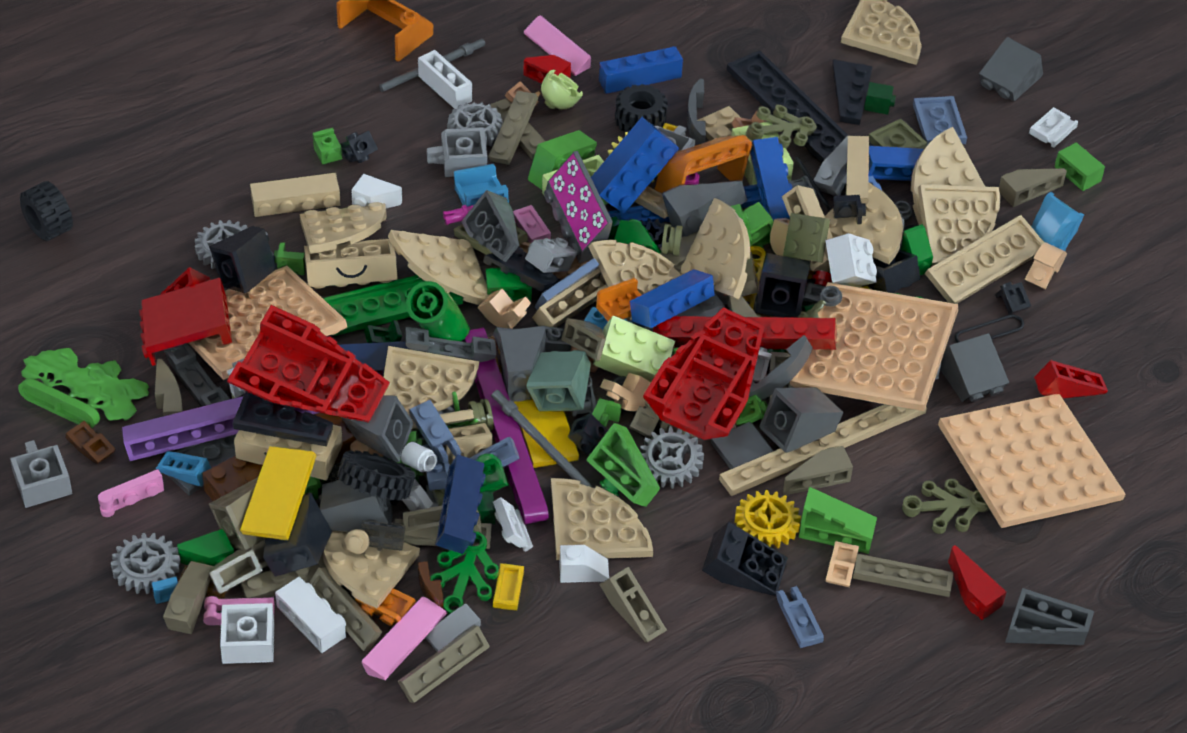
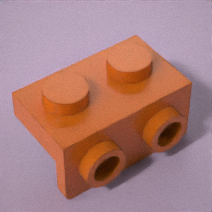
M632 278L597 292L596 309L607 321L612 316L620 319L631 317L630 301L641 296L637 290L638 280Z
M393 588L378 608L365 604L355 598L358 605L367 615L372 616L375 614L380 617L382 622L389 626L397 624L416 604L414 598Z

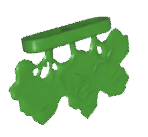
M70 348L42 351L37 356H29L23 359L26 367L21 373L26 379L18 386L21 396L27 401L76 424L85 421L91 428L100 420L99 413L95 408H101L109 420H129L137 411L131 400L149 395L147 390L149 386L146 382L134 378L118 379L117 376L121 368L116 360L108 361L104 364L91 363L86 368H79L77 365L78 358ZM41 372L44 373L43 377L39 376ZM48 373L54 374L52 382H49L50 379H47ZM36 378H40V379L43 381V383H41V382H39V381H37V380H35V379H36ZM64 385L71 389V393L67 395L52 387ZM73 397L87 398L88 404ZM100 400L103 401L100 405L96 404Z

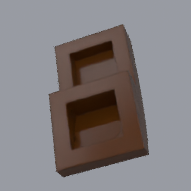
M85 421L68 431L65 436L77 450L96 464H99L116 451L113 445L101 433L97 434Z
M428 561L418 562V579L424 597L444 609L441 581L430 580Z

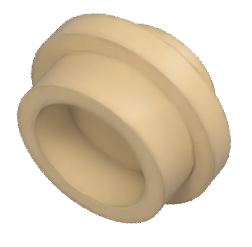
M358 529L350 531L345 537L346 547L356 554L365 552L369 547L367 533Z

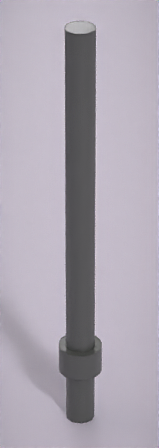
M481 38L473 43H465L459 49L442 57L450 62L461 56H469L473 54V51L485 46V41ZM418 67L380 84V90L382 92L387 91L419 76Z
M498 389L492 393L491 396L502 407V411L508 417H512L573 480L580 481L582 485L593 487L518 411L519 407L512 400L509 401Z

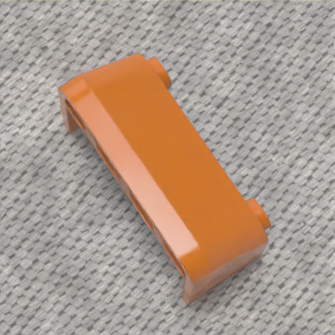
M340 0L337 2V22L340 29L367 9L402 28L403 30L395 35V60L398 62L433 35V23L395 0Z
M745 135L720 137L676 152L659 172L655 190L662 194L676 186L684 185L687 175L718 165L717 169L729 181H742L752 147L751 140Z

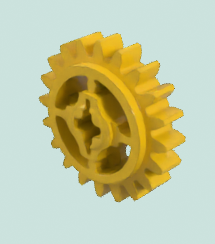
M768 490L765 491L764 495L756 491L755 497L748 494L746 500H740V506L736 507L734 523H737V527L771 547V544H774L777 548H780V542L788 545L789 538L794 540L796 533H799L801 516L798 515L799 508H794V501L786 502V495L779 498L777 491L773 495H770Z

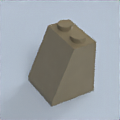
M258 477L209 503L219 528L224 529L232 547L235 549L246 551L265 538L243 535L240 531Z

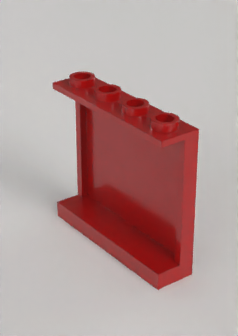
M220 278L142 300V309L139 310L142 320L140 325L143 332L141 333V338L144 344L142 345L144 357L150 359L152 366L156 365L155 352L220 334L223 345L233 343L227 296Z

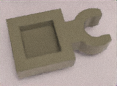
M645 401L646 409L639 406L629 429L650 438L659 417Z

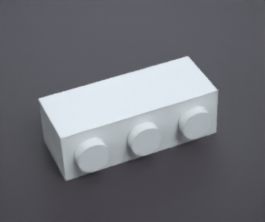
M436 50L418 58L419 77L454 109H457L458 105L464 106L466 102L470 103L472 101V82Z
M298 577L275 592L277 607L321 653L346 638V622L340 614H335L327 600L321 599L310 583H305Z

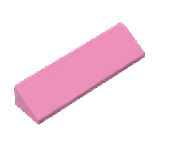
M541 15L524 31L527 37L549 55H556L571 62V73L574 76L591 67L590 55Z
M421 597L362 660L367 674L386 680L445 617L446 611L428 598Z

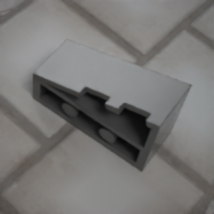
M1022 588L1005 643L1084 645L1094 611Z

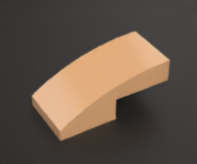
M835 541L826 582L850 587L859 546Z

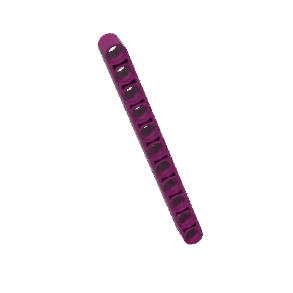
M485 328L470 330L462 342L471 343L473 337L488 339ZM496 359L479 362L475 383L480 398H487L490 403L494 422L492 433L495 442L498 443L507 437H511L520 458L505 466L504 469L524 524L548 520L546 502L519 425L512 417H508L502 411V407L491 396L498 389L510 401Z

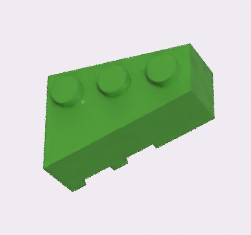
M578 130L538 144L528 180L542 190L544 174L558 170L574 151H578L582 160L594 157L597 142Z
M757 202L745 209L750 223L746 225V228H750L753 241L750 242V247L759 246L763 248V245L770 243L773 219L763 206Z
M614 423L587 458V461L633 503L647 507L660 487L627 427Z
M809 487L803 509L799 538L832 546L835 545V541L859 546L858 552L869 554L877 517Z

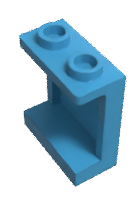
M494 164L454 171L455 191L462 205L467 207L475 205L486 190L506 197L509 203L508 188L506 185H500L496 177V167Z

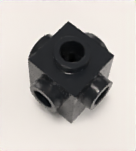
M369 130L360 134L357 131L345 137L346 141L340 144L342 153L349 163L357 161L358 164L370 158L369 154L378 150Z
M588 414L574 421L568 438L580 450L588 454L593 452L608 430L592 414Z

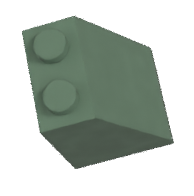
M573 350L572 352L551 351L540 353L526 385L539 411H574L584 409L591 366L585 351Z

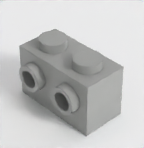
M544 238L534 240L529 245L525 259L544 273L569 271L578 252L568 246V242L562 238Z

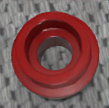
M816 270L815 275L811 277V280L815 282L814 284L826 287L827 282L832 283L831 274L825 271Z

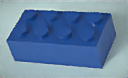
M641 117L591 176V179L600 197L624 214L680 148L664 133Z

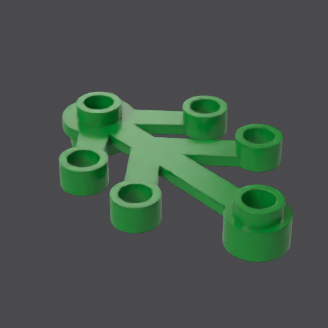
M473 531L476 533L474 543H479L478 546H468L463 554L450 550L448 552H441L437 557L438 565L446 569L452 565V560L466 554L463 562L441 573H434L430 577L431 581L441 579V587L443 588L446 581L459 575L453 595L446 597L444 600V610L447 615L455 611L450 610V607L457 606L460 608L463 606L462 598L469 577L477 588V595L480 600L488 601L492 597L491 587L484 582L474 565L476 556L485 567L484 574L489 580H494L499 576V567L492 562L485 551L487 539L480 532ZM448 558L449 561L441 562V559ZM490 569L496 570V572L493 574H490L487 571ZM487 590L489 591V593L487 595H482L481 591Z

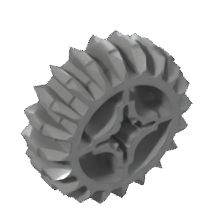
M466 102L464 106L458 105V108L453 109L452 113L449 114L447 129L484 127L485 143L488 146H492L503 122L501 113H498L496 108H491L490 104L485 106L483 102L480 104L475 102L468 104Z

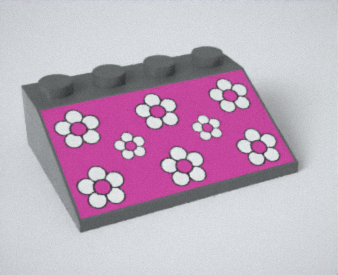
M574 151L548 180L544 196L547 203H550L553 208L555 220H559L563 237L567 238L570 247L578 252L576 258L579 263L594 259L588 246L592 242L608 240L613 222L578 151Z

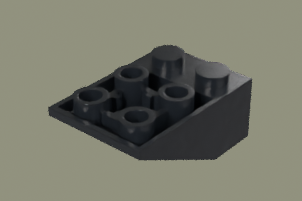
M727 522L713 534L702 571L722 583L776 596L788 557L731 522Z

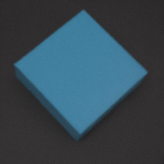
M176 577L152 582L156 604L169 601L172 592L178 584Z

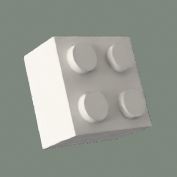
M849 233L825 240L832 283L861 287L877 282V269L873 263V246L870 240Z
M273 603L222 605L220 647L223 664L273 662Z

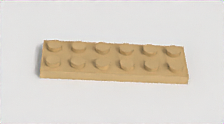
M1020 215L929 268L925 275L948 303L958 304L1033 259L1044 241Z

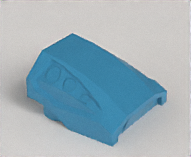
M1049 192L1044 198L1031 227L1044 243L1046 242L1065 251L1078 231L1084 214L1076 212L1056 198L1054 193Z

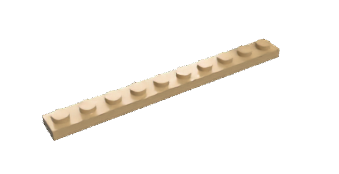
M884 404L839 423L835 432L789 453H785L780 448L721 473L719 480L731 496L800 467L821 450L840 446L846 448L926 413L927 407L925 411Z

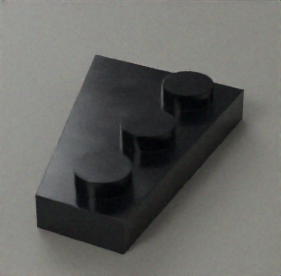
M520 247L515 250L506 262L493 253L487 254L484 257L483 263L489 266L494 263L501 267V272L515 274L520 277L521 282L541 292L547 291L561 281L552 272L544 273L525 259L527 253Z

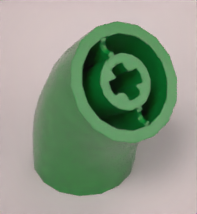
M432 281L420 282L408 293L406 300L407 311L421 329L428 330L429 337L461 342L469 334V325L451 295L438 283Z

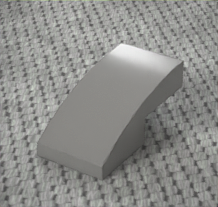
M464 604L437 624L426 636V640L438 652L472 626H481V620L467 604Z

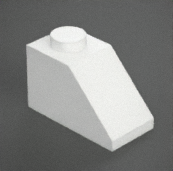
M366 174L362 175L351 190L352 205L365 207L370 203L380 202L382 204L385 203L386 208L399 206L402 203V187Z
M560 545V583L604 582L609 579L607 558L585 545Z

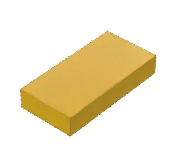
M500 563L493 608L518 609L524 566Z

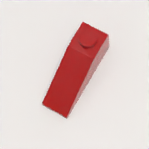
M1052 360L1034 377L1038 391L1044 396L1060 394L1062 398L1101 395L1108 392L1101 374Z
M954 545L948 562L962 599L968 610L983 620L1003 606L1006 591L962 550Z

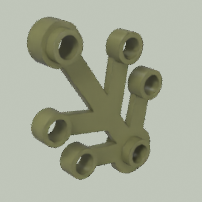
M776 105L773 115L770 114L768 108L759 107L756 116L774 125L763 126L758 122H753L749 125L746 136L753 141L762 139L763 134L783 132L779 135L778 141L779 144H782L783 148H787L791 142L790 136L792 131L797 130L798 133H796L793 141L799 146H804L808 139L807 136L816 130V124L809 117L798 118L787 113V109L782 105Z
M948 479L945 482L944 490L937 487L932 481H925L923 483L921 492L924 496L931 497L934 495L941 500L922 502L918 497L910 495L904 498L902 504V511L908 517H915L923 511L945 510L939 518L933 521L932 530L937 534H943L946 531L947 523L960 508H968L963 516H959L956 519L955 528L960 532H966L969 529L970 521L978 512L989 510L988 505L978 490L972 492L960 485L955 479ZM957 493L964 498L958 499L953 495Z

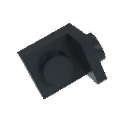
M860 195L834 196V218L856 217L857 225L862 224V216H866V205L861 203Z
M1013 282L1005 283L1000 286L1001 290L995 294L996 298H1003L1009 314L1031 307L1022 282L1013 284Z

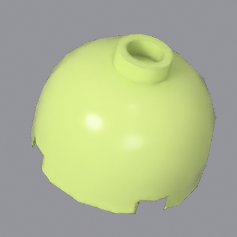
M550 70L541 86V93L545 99V104L551 109H555V107L558 109L573 107L582 97V91L578 93V85L566 75L560 73L557 76L553 74L556 70Z

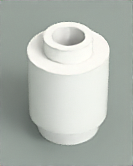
M415 442L408 443L402 451V462L420 472H430L437 463V457L432 450Z

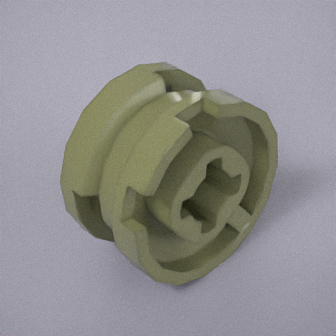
M665 224L661 254L673 253L674 256H679L683 226L671 227V225Z
M481 399L478 403L475 401L469 402L468 410H473L474 419H478L476 424L485 423L489 430L492 431L494 429V422L488 399Z

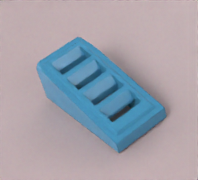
M167 451L156 467V470L158 469L160 473L202 487L204 484L202 473L211 469L207 458Z

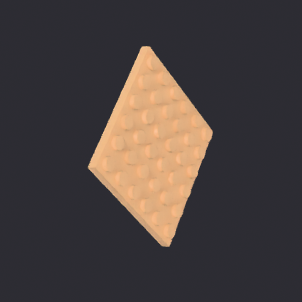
M288 266L273 271L247 293L231 289L225 291L233 343L223 345L220 334L189 342V344L224 380L229 378L227 370L233 368L232 363L246 357L260 332V323L270 305L315 324L326 336L336 334L340 330L347 328V323L334 308Z
M827 282L826 287L836 286L842 293L841 303L832 307L824 305L818 312L819 318H836V350L812 349L802 369L790 381V386L794 388L816 387L822 393L925 411L958 313V304Z
M1060 394L944 417L939 420L938 426L1001 528L1122 501L1126 495Z

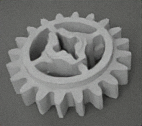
M219 220L217 225L210 223L211 228L203 227V233L198 232V238L195 239V252L198 254V260H203L204 265L211 263V269H214L215 264L209 246L246 229L247 225L240 227L239 221L231 224V220H228L227 223Z
M670 426L668 432L665 433L663 428H660V435L651 432V439L645 438V446L640 447V452L657 482L661 480L662 488L667 482L670 483L671 489L674 488L675 482H678L680 487H683V480L692 483V475L698 477V469L703 468L704 453H702V445L698 444L697 437L690 439V433L686 432L683 435L681 429H678L675 433L672 426ZM659 450V460L654 462L653 455ZM688 453L690 455V460L686 465H684V455Z
M142 533L140 539L133 535L132 542L123 540L124 547L117 546V553L112 554L113 562H111L114 579H118L119 586L125 584L126 591L135 587L136 594L141 589H145L146 594H149L152 582L175 577L174 573H179L180 557L177 547H173L172 541L166 542L165 536H161L157 540L155 533L150 538H147L146 534Z

